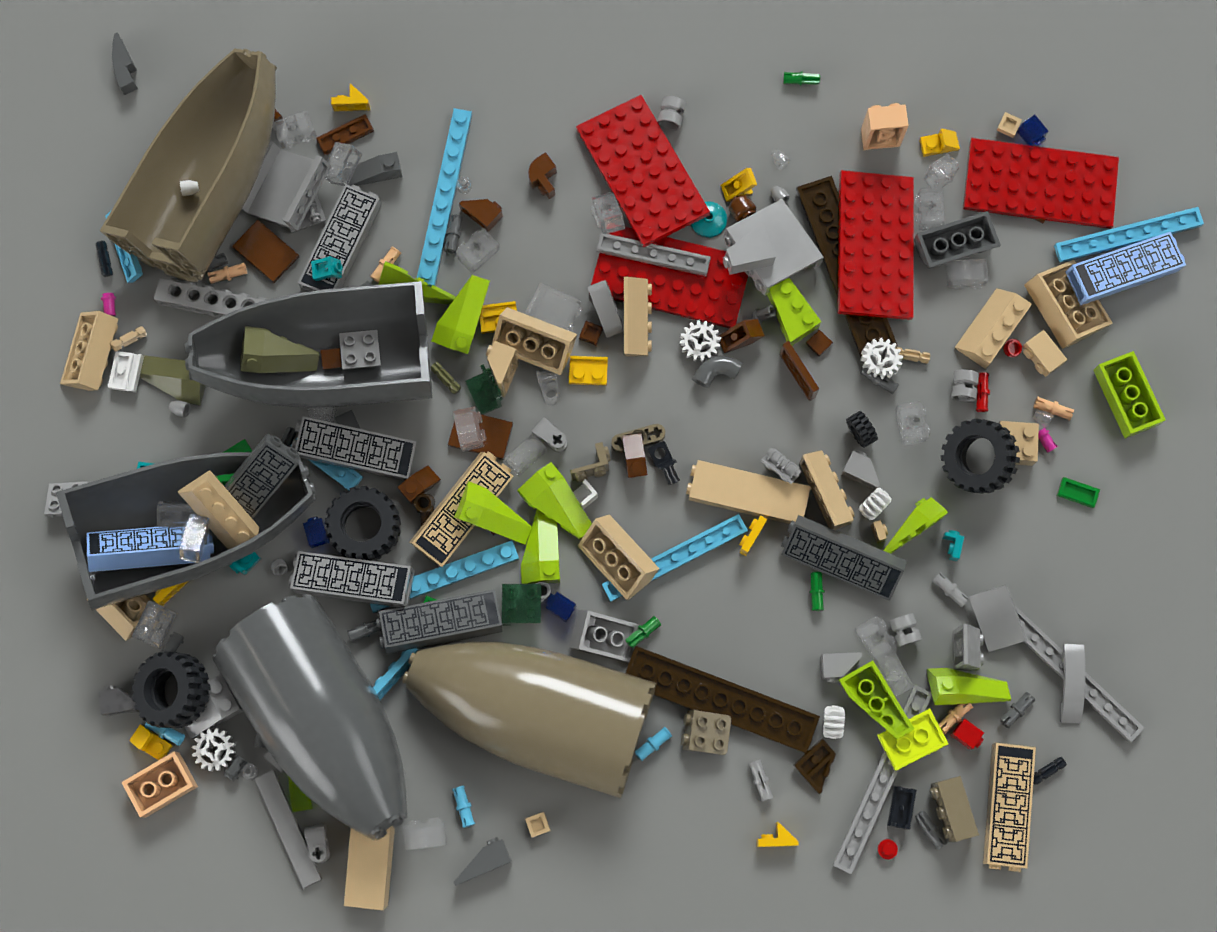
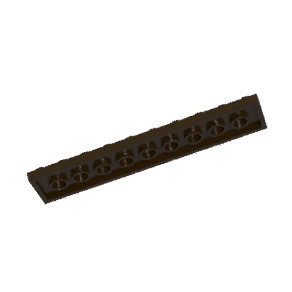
M831 175L798 186L796 191L819 251L824 257V264L838 297L839 193ZM844 314L860 357H862L861 353L866 344H871L873 339L877 342L880 338L883 339V342L889 339V344L896 343V347L898 346L887 318Z
M635 646L625 672L626 674L657 683L653 694L657 697L691 710L729 715L731 717V725L803 753L808 751L820 718L819 715L639 646Z

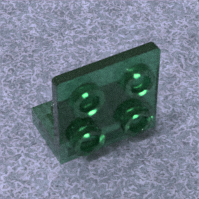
M483 364L480 365L481 374L465 381L481 415L502 407L501 400H503L498 385H493L495 381L490 368L486 369Z
M502 584L503 626H511V623H541V584Z

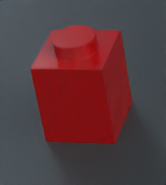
M962 719L950 735L969 750L974 749V747L978 748L984 740L982 738L984 732L967 719Z

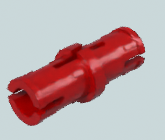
M984 372L979 373L977 412H988V395H990V390L988 389L989 374Z

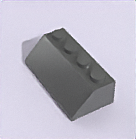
M988 211L919 232L914 238V244L919 257L929 269L1001 246Z

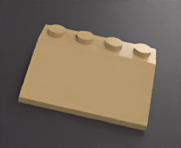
M1075 260L1041 272L1024 284L1062 349L1112 324L1111 319L1099 300L1080 306L1065 273L1072 265L1076 264Z

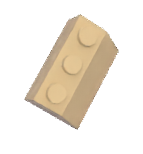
M494 341L492 346L489 345L486 356L500 395L505 398L519 361L515 348Z
M145 594L96 609L125 640L140 633L161 612Z

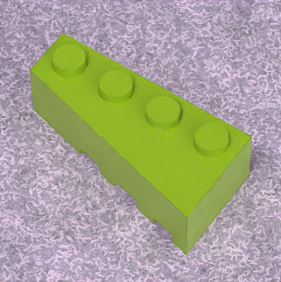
M790 278L770 287L767 296L774 306L773 309L776 308V317L786 342L789 341L793 346L820 327L822 321Z

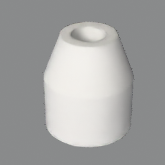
M192 180L180 181L182 196L193 195L199 192L198 182Z

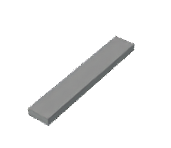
M605 233L600 234L597 252L703 276H707L711 259L710 256L650 244L643 248L640 241Z
M271 770L255 778L302 887L305 888L321 880L322 877L315 862L309 857L307 843L275 771Z

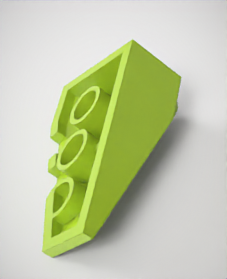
M387 261L383 265L378 285L422 281L424 302L450 305L456 298L437 286L429 287L428 283L420 277L412 278L408 271Z
M471 275L437 322L431 342L465 354L469 353L490 280Z
M469 481L467 482L454 518L526 545L532 526L487 488Z
M932 497L928 500L925 498L921 499L915 504L916 508L911 512L883 551L890 554L940 521L948 513L947 510Z
M538 509L535 513L532 529L521 562L522 585L536 584L538 582L560 583L558 525L552 518L548 519Z
M873 660L839 679L849 698L896 739L914 730V727Z
M930 668L926 670L934 705L1011 701L1008 684L1005 681L950 668Z

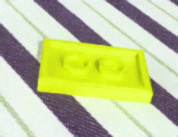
M931 709L910 718L909 721L914 730L899 739H896L887 730L877 735L895 771L948 745Z

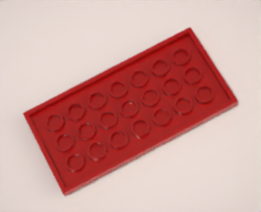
M642 95L576 126L577 132L643 248L710 215V210Z
M971 138L963 210L988 211V213L1112 229L1114 224L1119 157Z
M840 171L838 314L906 320L914 318V177Z
M607 223L605 234L639 241L633 228ZM664 237L652 243L710 256L707 276L599 253L591 285L606 280L614 300L624 302V277L648 279V284H652V295H648V303H652V310L701 322L707 321L709 324L729 329L736 325L748 275L745 271L729 274L728 268H725L723 264V257H725L726 251L670 237Z

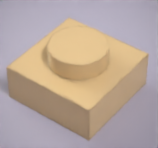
M1005 112L996 131L1014 138L1022 119Z
M881 520L873 522L871 528L876 543L885 541L887 539L886 535H888L886 525L882 524Z
M544 812L525 818L531 838L551 831Z

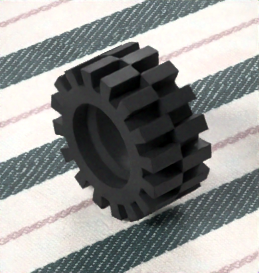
M858 411L846 419L851 434H853L854 439L857 440L861 447L865 448L878 440L875 428L872 426L873 424L862 411Z

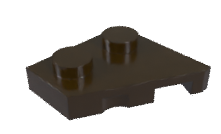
M821 738L793 766L818 794H821L824 781L828 777L830 766L834 761L836 753Z

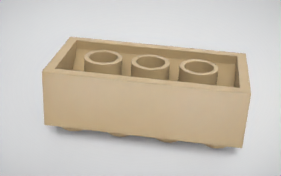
M624 277L625 356H648V352H652V341H648V333H652V322H648V314H652V303H648V295H652V284H648V279Z
M996 288L957 343L955 349L986 369L1032 304L1017 293Z
M507 307L499 316L492 345L494 341L513 347L517 351L518 359L561 375L573 350L577 334Z
M101 311L80 313L60 384L88 391L99 389L103 382V372L108 364V354L112 349L110 342L113 340L114 334L118 329V318Z
M822 450L803 455L799 464L809 486H811L812 493L828 528L837 530L852 524L854 521L853 517H855L851 506L848 507L845 502L847 500L846 494L843 489L840 490L837 484L839 482L838 477L829 467L831 462L828 455H824Z
M210 470L178 491L180 496L227 549L238 546L258 535L259 526Z
M610 515L596 518L578 544L583 553L626 600L632 598L650 583L660 569Z

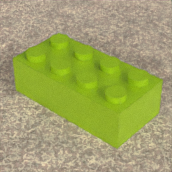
M1134 351L1101 363L1093 370L1125 439L1159 426L1166 420Z

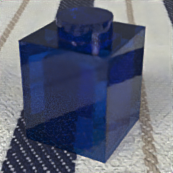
M1035 114L1020 124L1017 130L1021 138L1030 146L1041 145L1046 140L1045 137L1049 132Z
M318 516L307 519V522L303 523L311 548L330 543L325 532V521L322 518H318Z
M556 592L555 595L551 594L545 602L547 604L546 609L564 622H567L577 607L576 603L559 592Z

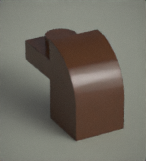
M545 152L531 163L528 172L529 182L532 189L538 187L543 196L546 195L551 199L555 196V189L548 179L557 173V169Z

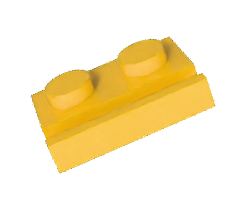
M516 301L483 305L480 313L482 334L494 333L496 331L499 316L507 307L517 311Z
M570 356L569 384L607 386L608 357Z
M761 515L758 520L754 518L749 527L752 531L749 536L744 535L739 544L742 546L739 553L747 556L767 521L766 518Z

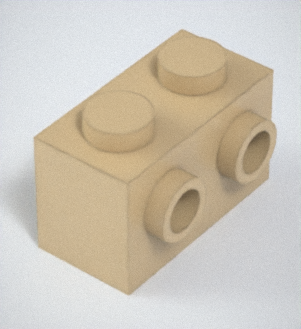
M1044 330L1027 341L1022 347L1024 355L1034 362L1036 370L1045 377L1068 360Z

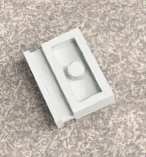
M115 352L108 388L136 392L144 356L128 352Z

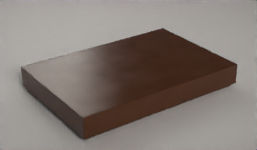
M259 220L232 246L273 283L300 257L299 254Z
M785 342L782 345L780 357L807 399L811 401L816 398L819 387L790 342Z
M457 409L448 446L478 454L480 452H490L496 458L504 460L513 422Z

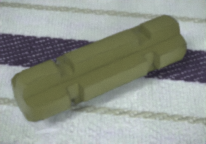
M439 362L432 364L430 367L431 371L437 374V377L446 387H449L453 394H456L461 389L460 385L454 382V378L445 369H442L443 367Z

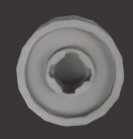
M665 96L661 105L663 111H660L657 120L658 124L669 130L680 129L683 118L681 115L684 114L686 102L675 96Z
M963 369L954 371L953 383L956 385L952 387L951 398L962 402L976 401L977 388L975 386L978 385L979 373Z
M913 613L889 621L892 631L897 633L895 639L898 647L922 640L919 629L915 628L917 622ZM909 629V634L904 635L903 631Z

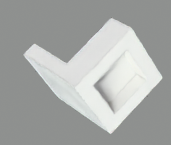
M586 479L573 492L583 510L598 498V493Z

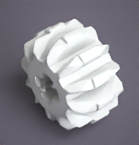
M877 488L859 506V511L865 518L873 520L890 504L892 498L885 490Z
M832 705L825 708L823 735L830 739L842 738L845 720V710L843 707Z

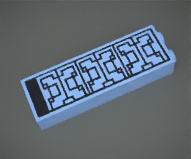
M1171 232L1074 264L1065 273L1081 306L1176 273L1186 264L1184 256L1177 247L1176 239L1172 236Z
M197 524L87 532L89 572L199 563L209 559L210 554L214 553L212 536L197 527Z

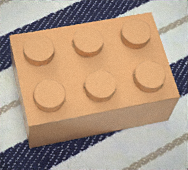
M893 103L889 106L881 107L880 105H874L868 108L861 127L864 150L901 146L909 126L906 104Z
M175 751L121 782L138 815L142 818L150 816L198 787L181 754Z

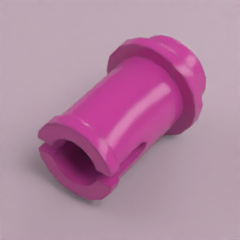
M103 293L101 300L103 301L104 313L115 317L114 300H116L114 293Z
M1043 428L1038 433V439L1046 452L1049 453L1058 446L1048 432L1050 431Z

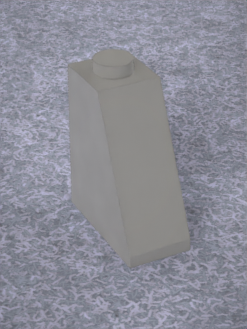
M761 224L727 249L725 257H723V264L725 268H728L729 274L763 268L774 264L776 255L766 224Z

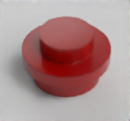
M1008 339L1004 343L1003 351L1006 356L1014 358L1020 355L1022 345L1017 339Z
M884 839L879 843L878 853L882 858L892 859L897 855L898 847L893 840Z

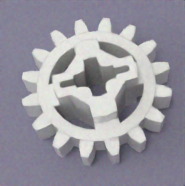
M697 320L696 325L692 322L690 323V329L684 327L686 334L681 333L680 338L684 340L680 341V345L684 346L682 352H688L687 358L693 356V361L700 358L701 362H703L704 357L710 359L711 354L716 356V349H720V344L717 342L721 341V337H716L719 331H713V324L708 327L707 321L702 325ZM699 338L703 339L701 344H698ZM688 342L693 346L694 350L690 348Z
M882 338L878 342L873 339L871 344H866L861 353L862 357L860 360L864 362L862 367H868L867 373L873 372L874 378L877 375H880L881 379H884L885 375L891 378L902 366L901 360L903 356L899 355L901 349H895L896 343L889 344V339L886 342H883Z
M215 728L214 733L211 729H207V734L201 732L202 738H195L194 740L198 744L192 746L193 749H196L192 756L198 757L195 763H202V769L208 766V771H213L214 767L217 771H221V765L227 768V761L233 762V758L230 757L231 754H236V751L232 750L236 743H230L233 737H226L227 731L223 730L220 733L218 728ZM216 737H220L225 743H219ZM213 746L218 747V750L215 751V754L210 752V750L213 749ZM226 751V754H225L224 758L222 759L221 756H222L223 753ZM204 757H210L212 763L207 762Z

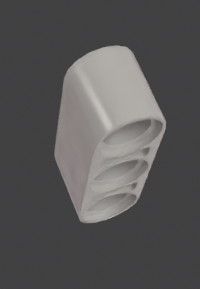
M603 280L588 286L606 337L624 332V326L607 281Z

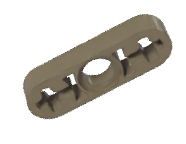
M653 424L617 434L612 438V448L618 453L624 452V447L615 446L617 439H621L623 442L622 436L641 433L644 437L643 447L661 442L665 437V428L660 424ZM654 429L662 432L660 437L656 438V435L649 436L650 440L647 441L645 431H648V435L654 433Z

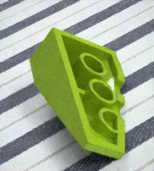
M552 462L538 470L517 490L533 509L537 508L545 514V517L548 519L552 518L563 529L578 539L583 538L592 525L565 478Z

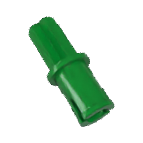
M803 71L801 73L784 72L783 84H800V86L802 84L818 85L820 84V74L803 73Z
M821 572L811 573V591L809 593H811L812 611L824 610L823 593H825V590H823Z
M653 616L642 626L639 625L638 629L626 638L625 641L628 646L634 648L643 639H648L649 635L661 626L660 621Z

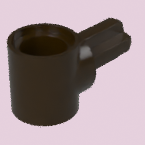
M431 494L418 495L414 500L417 513H420L421 526L432 514L431 512L434 511L435 499ZM423 497L428 499L429 504L427 508L421 505Z

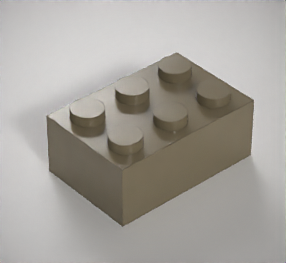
M961 776L932 783L930 794L932 799L937 802L936 813L939 820L942 819L944 825L942 827L944 838L948 839L949 842H957L978 836L979 833Z

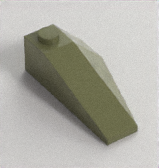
M245 326L240 368L241 371L255 373L317 371L320 353L299 343H293L283 336H277L265 328Z
M143 355L144 359L139 378L179 401L201 406L206 385L190 380L185 360Z

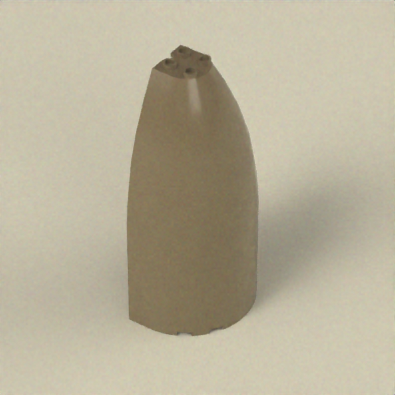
M233 49L193 87L160 129L100 229V232L125 252L142 258L141 262L152 268L156 266L172 277L189 282L202 280L250 195L270 143L275 114V71L277 67L268 61L267 56L263 52ZM192 180L198 182L199 192L193 195L182 196L180 181Z
M467 642L418 650L417 653L412 652L409 659L411 666L409 672H405L402 683L406 684V688L430 713L466 741L524 768L622 798L634 760V752L643 723L646 721L657 683L562 653L502 642Z

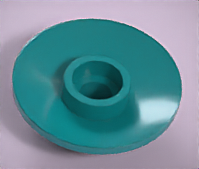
M706 201L705 204L710 210L712 219L708 220L705 217L691 224V226L700 236L715 237L725 229L727 214L719 204Z

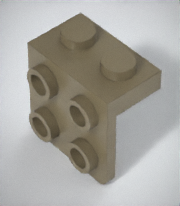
M603 442L596 443L595 448L599 462L570 470L572 481L583 482L585 479L588 480L587 477L593 475L595 477L606 475V472L609 471L608 462L611 461L608 446L604 447Z
M697 710L687 711L683 720L685 734H682L681 737L682 750L725 755L728 750L731 717L729 715Z

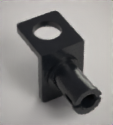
M662 441L649 447L648 452L655 467L658 470H663L668 484L672 485L680 481L673 466L677 463V460L672 458L666 442ZM657 448L665 450V456L661 459L655 457L654 453Z

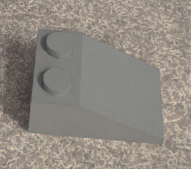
M578 610L569 648L630 662L634 648L629 647L625 640L638 629L639 624L588 610Z
M963 624L953 631L954 670H979L983 666L984 656L980 654V646H983V634H980V629Z
M222 675L208 682L210 684L208 696L210 697L209 701L205 703L206 708L204 712H200L201 716L196 721H193L191 725L184 726L191 740L198 737L201 732L205 733L207 729H212L243 712Z

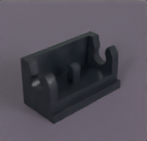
M894 786L887 826L910 830L916 789Z

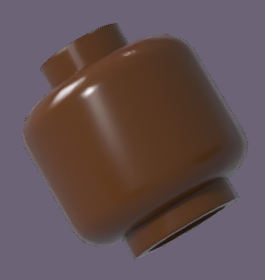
M746 195L735 196L730 202L729 212L739 222L756 213V206Z

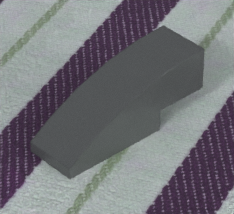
M115 33L112 43L113 68L118 84L126 95L138 89L131 75L137 69L118 33Z

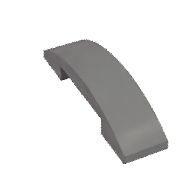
M1063 644L1064 684L1060 722L1081 723L1085 697L1084 645Z

